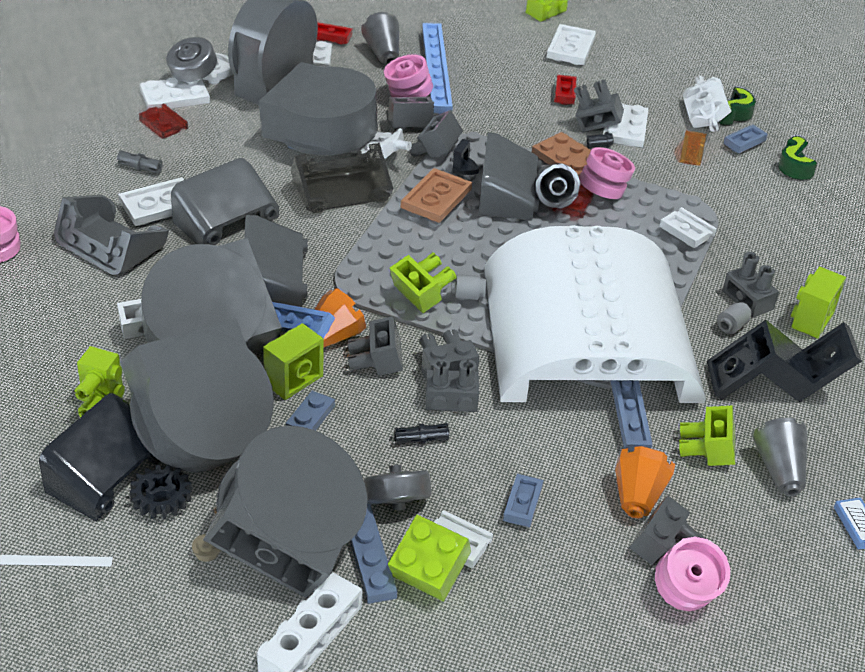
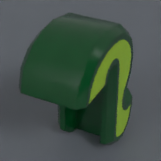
M734 87L731 100H727L732 112L717 122L720 125H731L734 121L744 122L753 116L756 105L755 97L744 88Z
M793 136L787 140L786 146L781 151L778 168L783 174L796 180H809L813 178L817 166L815 160L805 157L802 152L808 145V142L803 137Z

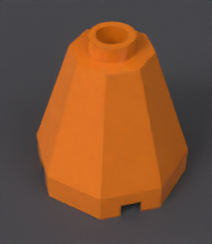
M338 288L333 291L329 290L324 294L315 310L329 312L335 317L328 333L324 337V347L360 334L366 329L364 314L360 309L356 312L353 309L356 303Z
M643 446L635 447L634 452L629 453L628 448L621 450L615 472L621 508L630 517L642 518L643 516H649L674 474L675 464L672 461L670 464L667 462L668 456L664 452Z

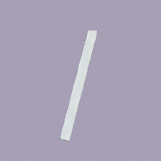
M0 555V564L111 566L113 557Z

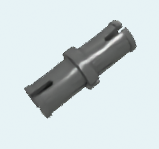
M121 150L117 155L118 164L134 167L138 171L147 170L159 174L163 168L162 160L146 157L142 153L133 154Z

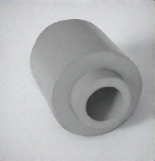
M457 274V279L451 283V293L455 294L456 299L478 300L479 298H485L486 279H481L480 276Z
M733 303L718 315L717 324L719 328L726 334L736 333L749 322L751 309L745 303Z

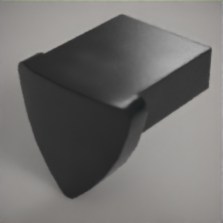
M462 139L454 149L452 173L460 175H475L479 173L478 165L469 158V140Z

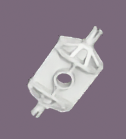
M699 76V79L696 77L695 81L697 84L687 88L683 94L690 122L693 128L709 126L711 132H715V129L718 131L719 126L717 122L732 112L727 102L723 84L719 78L712 77L704 81L702 76Z
M399 128L393 135L389 132H377L369 143L350 153L386 159L398 149L409 151L412 144L410 141H404L403 131Z

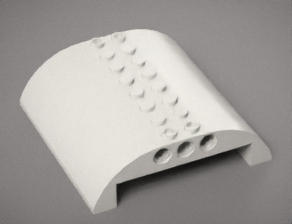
M575 225L544 227L522 233L510 239L499 247L486 262L484 273L500 402H526L529 380L674 381L679 403H705L706 397L668 261L662 250L644 235L617 227Z

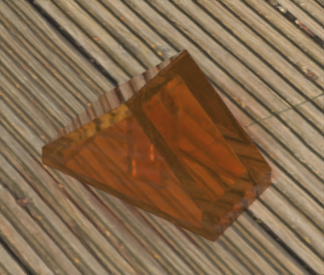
M686 130L680 163L701 165L707 134Z

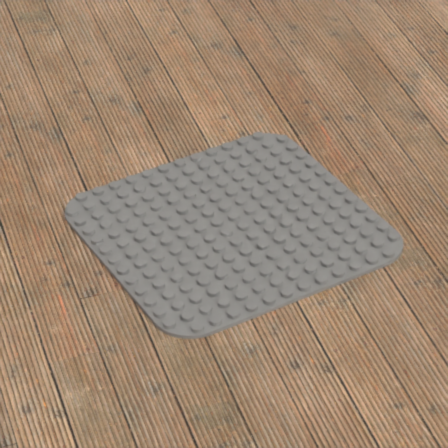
M469 132L468 134H461L458 138L459 141L451 147V152L443 157L438 155L431 158L427 152L339 264L335 273L336 288L351 297L356 303L355 307L384 317L394 316L396 321L441 336L447 330H450L452 334V329L458 331L461 341L472 340L475 347L494 353L487 289H485V298H479L478 300L456 299L455 294L451 293V283L441 289L442 300L425 313H422L394 286L390 267L408 254L418 263L434 252L440 258L442 265L428 273L432 277L449 266L456 276L457 274L473 275L485 279L484 266L488 259L499 247L522 233L552 226L617 227L644 235L662 250L668 261L679 304L682 307L715 236H710L707 241L693 248L659 227L660 221L672 212H678L681 207L717 229L718 218L713 209L701 201L698 196L684 194L674 189L670 190L653 183L639 181L636 178H631L630 181L626 182L625 192L622 198L619 199L601 197L586 189L581 183L577 198L566 207H549L539 199L538 212H533L532 220L479 215L487 136L480 135L477 132ZM462 139L470 141L469 158L478 165V174L460 175L452 173L453 151ZM542 161L541 167L549 165L546 162ZM433 168L472 182V190L440 223L400 208L401 200ZM577 380L592 386L612 389L610 380Z

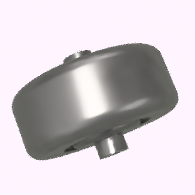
M190 37L177 42L170 48L166 56V62L175 79L182 82H194L205 78L215 69L217 56L212 44L207 39Z
M401 465L389 466V473L364 478L367 504H393V511L405 510V502L427 499L432 494L430 474L427 471H402Z

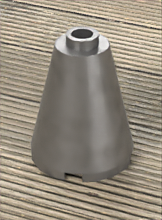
M377 12L367 17V21L361 26L362 35L383 65H388L399 57V22L396 16L388 15V12Z
M556 163L542 166L538 170L535 190L540 201L546 206L563 208L570 205L577 198L580 180L573 168L566 164Z
M794 418L769 420L764 423L765 427L759 431L757 427L754 430V443L778 491L786 496H796L806 487L807 429L805 423L801 421V424H798Z

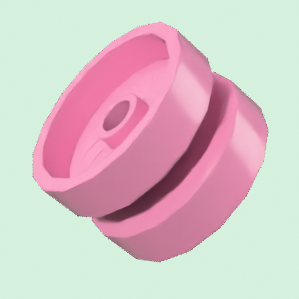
M413 54L398 57L391 61L384 69V76L389 85L391 97H427L432 92L433 82L429 74L427 62L420 55Z
M601 147L592 148L586 161L587 165H584L579 176L580 183L586 189L601 197L608 199L622 198L627 187L626 182L630 181L635 171L634 164L616 151Z
M1 206L0 262H4L18 253L21 242L17 231L18 225L15 214L8 208Z
M699 537L686 538L674 545L661 557L655 569V583L663 599L676 609L689 612L702 609L725 591L730 581V566L726 555L716 544L708 539Z

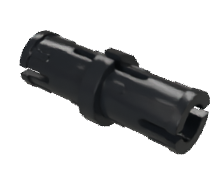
M419 423L417 426L394 428L395 444L419 442L422 445L429 441L449 440L448 424L424 425V423Z

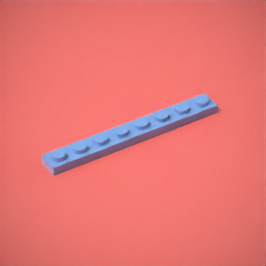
M422 23L425 59L433 82L430 98L434 102V113L442 114L449 110L452 111L453 107L441 23Z

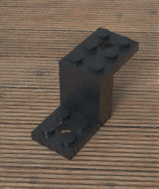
M764 320L708 359L707 365L714 394L720 400H723L762 373L795 400L801 402L861 363L862 359L851 329L845 322L802 349L770 322Z

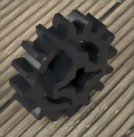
M156 465L154 471L145 468V475L137 473L136 481H131L130 483L131 490H129L133 509H140L141 516L150 513L151 519H155L157 515H161L163 519H166L167 513L177 516V509L185 510L187 508L186 502H191L192 483L189 482L188 474L182 475L180 468L171 471V465H167L165 469H161L159 465Z

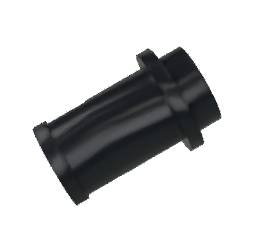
M604 132V134L587 135V148L604 146L609 148L614 144L613 134Z

